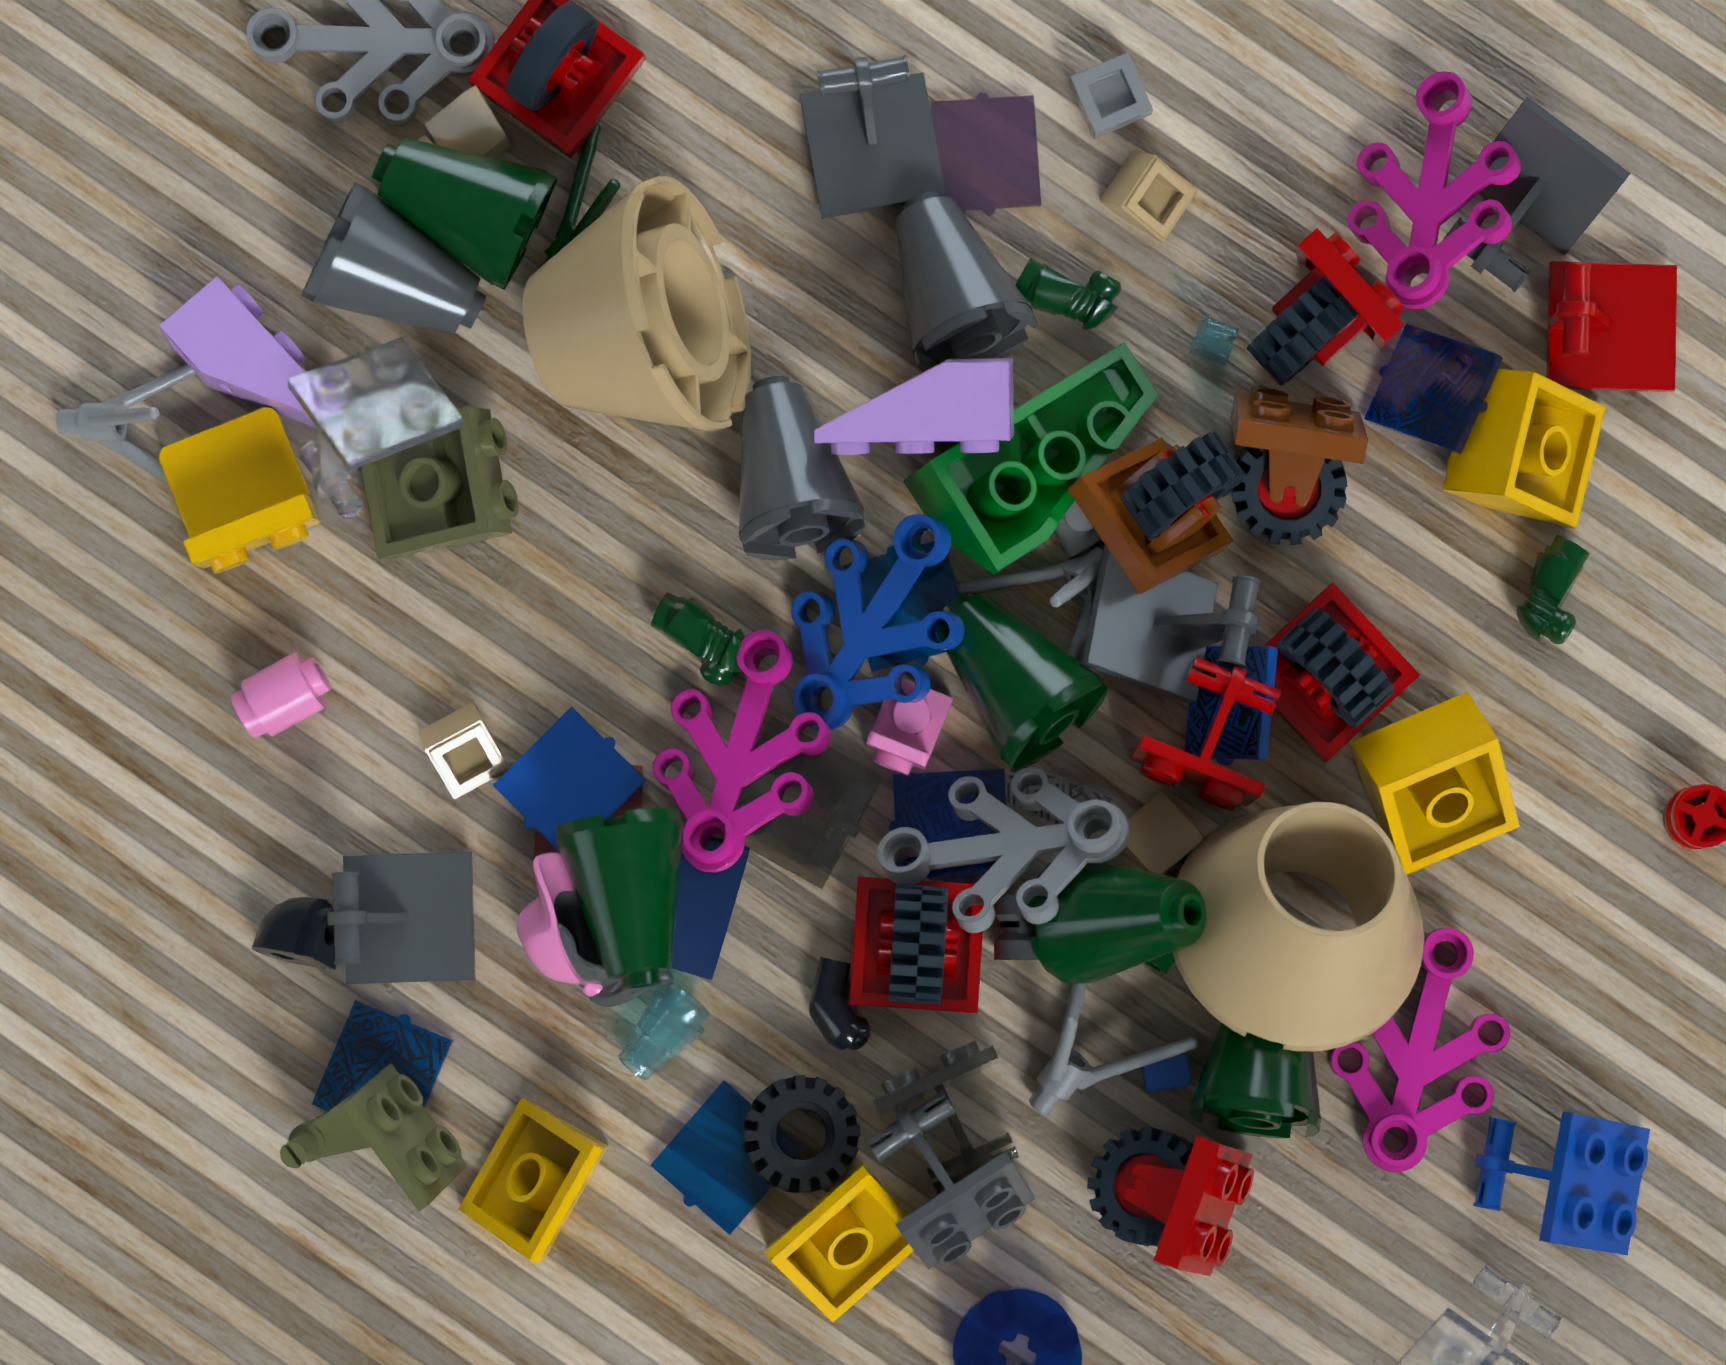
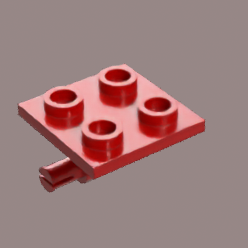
M1550 261L1548 270L1546 378L1568 389L1674 392L1676 375L1677 265Z
M1196 656L1186 682L1194 683L1222 695L1198 756L1144 735L1134 746L1129 759L1142 764L1139 774L1152 781L1169 787H1175L1176 782L1181 780L1201 788L1198 796L1201 800L1219 808L1234 811L1236 806L1244 805L1247 807L1260 798L1266 784L1210 762L1211 756L1235 700L1266 712L1271 716L1277 704L1275 702L1279 699L1281 689H1275L1246 677L1247 670L1234 665L1231 671Z

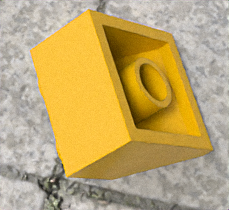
M1472 367V370L1475 368L1476 371L1470 376L1469 382L1477 372L1480 374L1469 385L1465 394L1481 375L1483 378L1462 401L1461 408L1480 387L1478 393L1461 412L1459 423L1468 412L1469 414L1465 423L1457 430V432L1459 430L1461 432L1455 436L1457 441L1453 444L1452 452L1447 461V473L1443 490L1482 507L1566 528L1577 529L1606 407L1534 371L1487 368L1488 371L1486 373L1481 367Z
M1468 692L1350 741L1362 786L1380 827L1387 834L1396 849L1406 875L1520 827L1498 737Z

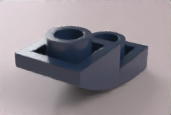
M711 836L707 840L706 850H716L722 845L724 840ZM744 846L740 858L731 867L714 873L698 870L685 858L683 852L681 853L672 969L712 980L731 919L750 847Z

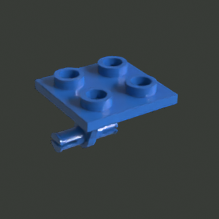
M1562 1111L1552 1170L1518 1164L1515 1161L1509 1160L1517 1122L1489 1117L1490 1121L1484 1154H1477L1475 1167H1479L1481 1170L1473 1206L1501 1211L1500 1205L1506 1173H1516L1550 1180L1539 1241L1628 1256L1630 1239L1636 1227L1635 1211L1642 1173L1648 1161L1647 1145L1650 1129Z

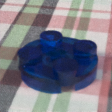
M1011 1287L988 1292L983 1298L967 1309L960 1319L954 1334L952 1354L955 1365H1005L1007 1357L998 1351L999 1346L1003 1340L1013 1342L1017 1334L1029 1338L1027 1348L1035 1353V1359L1031 1364L1021 1362L1019 1365L1082 1364V1349L1075 1324L1059 1302L1049 1295L1032 1288Z

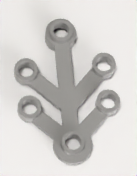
M344 0L368 27L295 25L290 15L278 8H265L251 17L246 28V38L253 52L261 60L269 63L284 62L290 59L295 52L365 54L336 82H328L322 85L316 93L315 105L317 110L326 121L335 124L343 123L350 119L355 111V100L404 55H426L428 57L402 84L388 85L381 91L378 98L379 110L386 121L393 125L408 124L417 114L418 102L449 73L459 75L472 74L494 46L493 33L483 18L468 11L451 13L440 0H396L399 2H409L431 29L404 28L379 0ZM275 29L284 31L286 33V40L281 47L271 49L265 46L264 40L270 31ZM468 35L475 40L474 47L469 53L457 54L452 50V43L458 36ZM341 93L346 96L344 108L334 113L327 111L324 107L326 98L330 94ZM395 95H404L409 98V106L401 114H392L387 111V103Z
M1027 767L1018 771L1011 781V790L1017 804L1026 811H1039L1043 809L1061 824L1036 827L990 795L979 778L965 776L956 780L948 792V798L954 812L963 820L972 821L979 819L997 833L928 843L920 831L910 827H901L890 831L882 838L877 849V857L886 876L894 883L904 885L920 883L927 877L930 870L996 861L972 888L961 891L955 897L952 904V911L959 926L966 932L979 933L992 925L995 919L993 905L1041 854L1060 852L1038 879H1032L1022 884L1016 894L1017 905L1025 920L1033 924H1043L1053 919L1059 909L1058 894L1087 863H1103L1118 856L1129 841L1130 827L1125 814L1117 806L1098 799L1088 800L1080 804L1052 785L1047 774L1042 769ZM1031 784L1042 785L1039 791L1034 794H1023L1024 789ZM969 793L979 794L978 798L972 803H960L961 799ZM1095 831H1108L1100 838L1089 839L1090 835ZM917 857L910 865L900 867L905 859ZM1039 895L1047 896V900L1041 906L1036 908L1028 906L1032 898ZM976 904L983 905V909L977 915L972 917L964 915L970 906Z

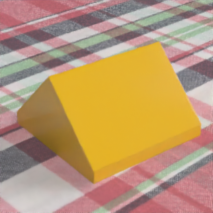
M521 1097L458 1209L525 1258L539 1264L546 1258L609 1145L530 1100Z
M862 1162L766 1248L765 1254L834 1323L914 1251L895 1225L909 1214Z

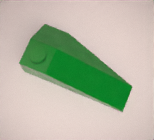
M1124 342L1014 409V436L1011 440L999 441L998 452L963 453L960 452L959 443L926 463L903 480L924 515L935 516L946 524L951 535V545L992 574H995L1049 539L1059 526L1058 522L1075 502L1067 489L1081 476L1100 468L1111 453L1118 449L1157 398L1158 394Z

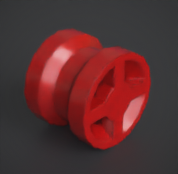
M1700 784L1682 788L1673 794L1666 803L1663 814L1665 830L1670 838L1681 847L1693 850L1718 846L1726 841V792L1718 786ZM1684 813L1687 814V815H1689V816L1691 817V821H1692V823L1694 824V827H1693L1692 831H1691L1692 825H1691V823L1689 822V817L1686 816V815H1684Z

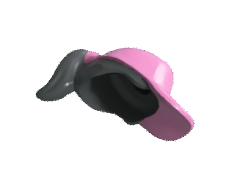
M548 852L535 857L533 860V871L539 897L530 902L519 914L517 933L526 955L542 974L556 981L578 984L581 991L592 1002L603 1007L621 1005L654 987L673 983L674 978L669 970L659 973L661 984L643 988L622 989L621 978H607L561 854Z

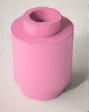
M293 652L241 681L242 688L232 693L230 697L242 724L249 734L256 739L266 733L273 737L326 708V700L323 694L330 691L331 686L323 669L314 657L304 661L297 652Z

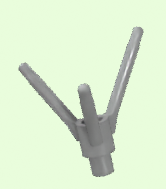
M186 363L125 394L104 400L103 403H83L79 409H60L56 419L57 429L61 434H79L84 441H100L102 446L121 453L155 476L168 482L160 462L126 439L129 423L156 420L160 415L158 408L143 407L129 409V407L196 375V373Z
M1095 547L1082 558L1076 557L1058 564L961 582L957 585V591L960 595L963 593L971 594L1055 578H1066L1068 583L1051 596L1050 604L1053 607H1059L1076 594H1079L1084 599L1085 604L1067 653L1079 660L1086 642L1103 549Z
M1073 983L1057 1044L1051 1059L1037 1077L1040 1085L1029 1098V1103L1039 1113L1049 1115L1060 1100H1069L1077 1088L1084 1090L1101 1080L1193 1050L1198 1046L1197 1039L1191 1036L1093 1068L1072 1047L1087 984Z

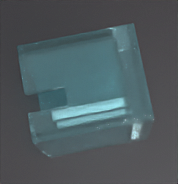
M1202 316L1189 353L1225 365L1239 328Z

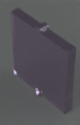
M981 92L977 94L976 99L930 102L946 196L953 198L962 211L983 210L985 215L990 216L994 214L995 209L1041 206L1034 95L988 98L986 93Z

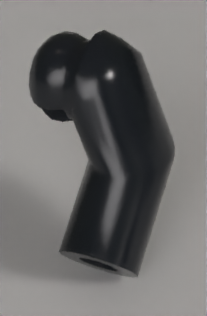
M820 957L809 1003V1014L828 1044L839 1050L847 1048L858 1050L869 1040L871 1030L867 1019L856 1016L843 998L851 964Z

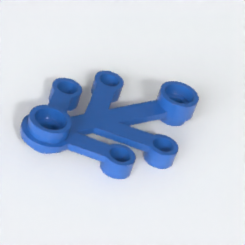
M913 514L907 516L898 524L894 533L893 543L899 557L867 608H865L860 574L864 572L868 565L869 557L866 547L857 540L844 538L836 539L829 544L825 551L824 559L827 569L833 574L844 644L832 661L825 629L831 624L835 616V605L830 596L823 592L806 591L799 594L792 603L791 613L793 620L800 627L807 673L798 681L793 692V706L797 715L805 712L816 713L825 721L830 730H835L849 720L855 706L891 699L901 703H916L927 696L930 690V677L923 667L915 664L897 665L889 672L888 676L854 681L853 679L867 658L927 646L935 650H951L956 648L963 640L965 630L961 618L955 613L947 611H934L929 613L922 621L887 627L925 566L937 565L947 556L951 546V535L948 527L941 519L931 515ZM930 529L935 536V543L933 549L926 553L921 546V537L925 531ZM845 547H849L853 553V562L845 570L840 563V554ZM813 599L818 602L820 607V614L814 622L807 616V606ZM941 619H944L950 628L948 638L944 642H940L935 635V627ZM907 672H910L915 679V688L910 695H907L901 687L902 678ZM826 688H829L833 694V704L828 711L823 708L820 701L821 694ZM809 726V728L819 731V726Z

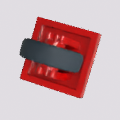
M528 0L469 77L468 82L471 87L476 85L482 95L571 159L646 58L642 51L572 0Z

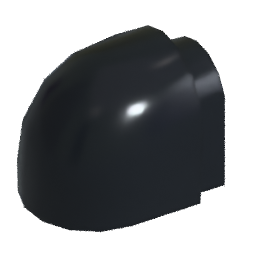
M311 897L290 898L277 904L263 918L251 949L265 956L285 962L335 970L334 926L327 925V912H334L332 905L326 899Z

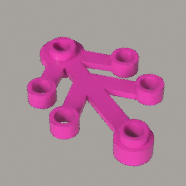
M1447 71L1437 72L1428 76L1420 84L1416 93L1417 107L1429 123L1418 189L1401 171L1398 158L1391 148L1384 143H1373L1366 146L1360 152L1357 159V167L1366 181L1373 186L1382 187L1413 222L1409 247L1390 229L1388 215L1375 201L1365 200L1357 203L1352 207L1347 217L1348 227L1355 237L1364 244H1371L1388 263L1385 284L1404 308L1408 309L1425 308L1439 300L1448 287L1450 280L1449 269L1481 242L1486 244L1501 242L1509 235L1512 229V219L1504 206L1497 200L1487 199L1477 203L1472 208L1469 220L1437 244L1440 225L1491 183L1494 185L1509 184L1518 177L1521 171V160L1514 148L1507 142L1495 141L1486 145L1481 150L1478 160L1447 185L1456 127L1466 120L1472 107L1471 94L1461 78ZM1456 100L1451 107L1440 111L1441 106L1445 102ZM1504 156L1509 157L1504 167L1491 170V165L1496 159ZM1387 158L1383 168L1378 171H1370L1371 165L1376 160ZM1373 215L1377 216L1373 226L1367 229H1360L1364 219ZM1499 215L1498 222L1494 226L1486 229L1481 228L1483 221L1487 217ZM1428 274L1423 282L1410 287L1412 280L1417 275Z
M769 630L754 631L741 641V647L736 659L739 668L747 676V681L727 746L712 721L714 714L713 706L700 691L695 689L683 690L674 697L671 703L672 717L684 730L689 732L716 779L709 806L693 782L696 775L695 765L683 751L676 748L666 749L659 753L653 762L652 769L655 778L664 788L672 793L687 820L682 833V852L695 868L704 872H720L731 867L740 858L744 850L745 836L780 814L785 813L790 816H798L805 813L811 807L814 800V792L810 784L800 774L787 772L775 779L771 786V791L737 809L743 788L799 753L815 756L824 752L831 742V730L825 721L816 713L805 712L796 716L788 729L755 749L773 686L785 679L792 667L790 649L779 635ZM768 655H777L778 660L772 668L767 671L759 670V665L763 658ZM694 702L701 703V709L697 716L691 719L683 718L684 710L689 704ZM813 725L819 726V734L813 741L801 742V734L804 729ZM677 761L683 762V769L677 777L672 779L665 777L666 769L670 764ZM794 785L801 786V794L796 801L791 803L783 802L784 792L789 787ZM717 833L724 834V841L719 848L714 851L706 850L707 840L712 835Z
M1454 928L1436 929L1424 937L1421 965L1426 970V975L1408 1041L1406 1042L1393 1017L1372 1033L1397 1077L1391 1105L1368 1070L1370 1058L1363 1045L1354 1042L1346 1046L1334 1048L1329 1054L1331 1070L1338 1077L1346 1079L1369 1120L1362 1137L1364 1151L1374 1165L1386 1171L1403 1172L1413 1168L1421 1161L1426 1152L1429 1135L1466 1114H1481L1485 1112L1493 1102L1494 1092L1490 1083L1480 1076L1468 1075L1460 1078L1455 1083L1452 1095L1417 1112L1423 1086L1483 1052H1497L1503 1049L1510 1039V1028L1504 1018L1496 1014H1482L1471 1022L1468 1031L1434 1049L1452 979L1465 974L1474 958L1471 941L1463 932ZM1442 941L1450 943L1455 950L1454 961L1448 966L1439 965L1433 957L1434 947ZM1489 1020L1495 1022L1500 1028V1038L1493 1045H1485L1478 1035L1480 1026ZM1350 1047L1359 1053L1360 1065L1355 1071L1347 1073L1339 1067L1338 1056L1343 1049ZM1472 1082L1479 1084L1484 1092L1482 1102L1476 1107H1469L1462 1100L1464 1087ZM1392 1127L1400 1128L1406 1138L1404 1146L1396 1152H1390L1383 1144L1384 1133Z

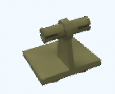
M392 1063L380 1070L365 1085L325 1114L317 1116L315 1120L305 1121L297 1125L291 1131L287 1144H284L280 1150V1158L287 1167L299 1168L301 1164L312 1162L318 1158L371 1147L418 1211L427 1207L467 1166L461 1157V1148L456 1138L448 1129L436 1124L422 1105L423 1098L418 1087L409 1077L399 1074Z

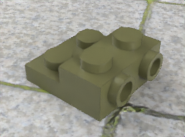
M464 406L355 434L377 559H394L443 546L459 547L512 534L510 518L516 517L518 514V497L513 485L508 480L502 479L498 456L504 455L507 451V437L501 422L497 418H491L490 409Z

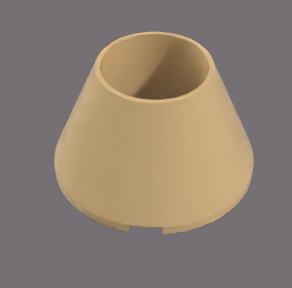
M657 176L641 181L535 271L527 280L524 288L522 302L523 325L528 349L536 371L549 393L563 406L711 432L732 426V421L729 419L732 413L743 411L745 408V395L749 393L751 380L750 338L737 277L724 278L713 249L714 245L723 242L721 236L700 201L678 180L668 176Z
M1313 802L1264 809L1241 815L1210 832L1192 850L1179 871L1177 879L1192 883L1202 894L1207 916L1205 928L1200 938L1194 944L1172 952L1176 965L1185 983L1204 1008L1217 1020L1244 1037L1248 1032L1265 1040L1284 1044L1282 1049L1291 1051H1322L1346 1046L1363 1039L1384 1025L1401 1007L1417 979L1424 950L1423 920L1418 901L1396 849L1387 834L1371 818L1356 809L1337 803ZM1277 872H1299L1319 878L1332 886L1345 899L1354 915L1357 927L1348 930H1325L1301 922L1290 915L1278 903L1268 886L1266 875Z

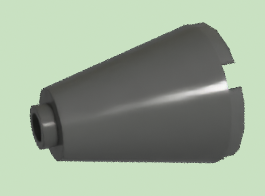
M356 182L351 188L329 232L318 261L315 262L301 294L302 297L312 301V303L452 335L455 334L460 324L471 329L486 298V294L477 290L481 279L477 274L373 191Z
M936 192L921 193L909 199L903 205L904 211L896 218L895 225L912 350L918 368L924 372L947 359L1003 358L1022 346L1029 339L1025 327L1029 325L1036 329L1037 326L1033 310L954 199L948 196H939Z
M771 376L755 382L752 386L753 390L745 395V408L742 411L739 538L742 541L744 552L747 556L761 560H787L797 558L796 546L815 543L818 554L825 552L829 544L836 539H854L865 529L864 507L838 455L831 454V443H814V430L820 427L822 423L805 388L799 383L790 382L786 376Z

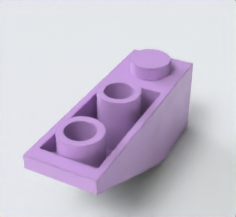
M216 276L159 325L165 341L192 368L207 387L262 408H272L280 415L340 437L348 430L346 417L341 412L348 406L345 399L325 377L320 378L315 383L299 366L306 358L283 331L280 330L272 336L257 320L263 314L262 309L241 285L237 284L230 290Z
M1013 358L947 359L821 425L814 430V443H831V454L836 455L870 453V442H895L896 453L899 454L933 453L934 441H960V452L963 453L998 452L999 441L1011 440L1014 436Z

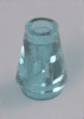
M669 984L663 992L654 991L618 1058L636 1076L648 1080L654 1072L661 1069L704 1033L702 1024L709 1017V1012L693 995L677 984Z

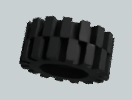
M794 1075L790 1078L781 1079L764 1089L748 1108L742 1127L744 1154L747 1155L754 1172L759 1174L765 1180V1183L790 1193L817 1191L841 1178L849 1170L848 1167L853 1159L856 1158L859 1150L857 1148L858 1138L861 1137L860 1125L857 1124L855 1116L857 1112L853 1104L850 1105L844 1097L846 1094L838 1087L835 1088L828 1084L825 1079L806 1077V1075ZM796 1109L809 1110L815 1113L823 1122L826 1131L825 1143L821 1151L813 1158L796 1160L788 1157L779 1148L776 1140V1128L780 1119L789 1111Z

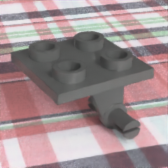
M906 55L868 63L867 57L854 59L853 66L817 71L820 90L800 94V101L822 219L904 205L912 197L925 192H936L939 196H946L924 72L909 75Z
M1526 97L1493 141H1504L1514 148L1521 160V171L1518 177L1511 183L1506 185H1494L1491 183L1480 193L1488 199L1499 201L1504 206L1512 219L1511 231L1520 222L1563 255H1566L1631 173L1529 97ZM1504 156L1496 159L1491 165V170L1504 167L1509 157ZM1459 217L1443 240L1466 222ZM1504 240L1495 244L1481 242L1467 254L1474 261L1471 265L1473 269L1480 274L1484 269L1510 287L1514 293L1532 271L1501 249Z
M1104 545L1081 665L1188 704L1197 701L1199 685L1186 682V679L1192 669L1191 666L1195 657L1199 656V658L1204 660L1207 646L1222 641L1218 664L1228 669H1233L1234 665L1245 668L1249 637L1257 633L1259 617L1254 614L1260 580L1248 575L1234 576L1229 608L1222 612H1213L1218 588L1217 582L1185 571L1139 594L1110 550Z
M472 852L343 856V872L332 873L334 912H327V925L334 926V965L346 964V984L476 980Z
M942 1090L910 1112L904 1107L895 1113L898 1120L871 1138L865 1139L880 1164L883 1160L913 1141L946 1190L895 1224L928 1270L938 1263L943 1266L957 1261L972 1247L971 1241L992 1227L994 1230H1000L1013 1224L1025 1213V1206L1035 1200V1197L1006 1152H1003L958 1183H953L927 1143L924 1133L948 1117L957 1114Z

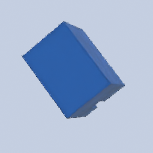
M1181 1053L1177 1056L1141 1067L1145 1092L1192 1085L1187 1053Z

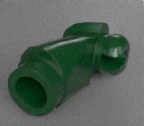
M1033 258L1029 259L1015 283L1032 309L1053 315L1063 314L1064 317H1070L1078 322H1083L1082 330L1098 327L1111 318L1118 309L1112 302L1121 292V283L1100 270L1093 272L1089 282L1083 287Z
M1556 535L1551 545L1547 546L1544 552L1538 554L1531 577L1533 580L1531 582L1532 586L1528 590L1529 594H1527L1526 600L1523 603L1524 606L1515 605L1518 620L1526 632L1537 641H1540L1545 636L1554 644L1565 643L1576 625L1573 614L1560 608L1590 555L1584 548L1560 535Z
M667 592L654 613L651 626L662 631L665 636L697 657L706 658L700 667V673L706 681L718 686L730 684L733 680L734 672L742 671L736 659L741 647V641L745 638L741 628L736 632L729 630L727 626H723L719 621L717 622L715 617L693 597L688 600Z

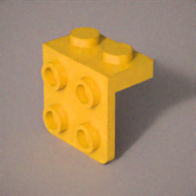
M264 407L169 444L160 451V464L190 537L184 540L183 543L194 566L203 569L211 566L214 574L227 571L248 562L250 559L247 552L265 544L271 543L273 550H278L305 540L309 537L307 528L322 522L280 415L272 408Z

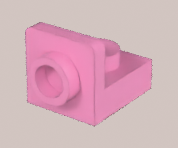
M902 678L901 687L907 695H910L914 691L915 683ZM930 689L927 696L916 703H901L894 699L883 701L872 731H870L866 741L867 748L877 751L873 762L909 776L912 766L925 770L953 698Z

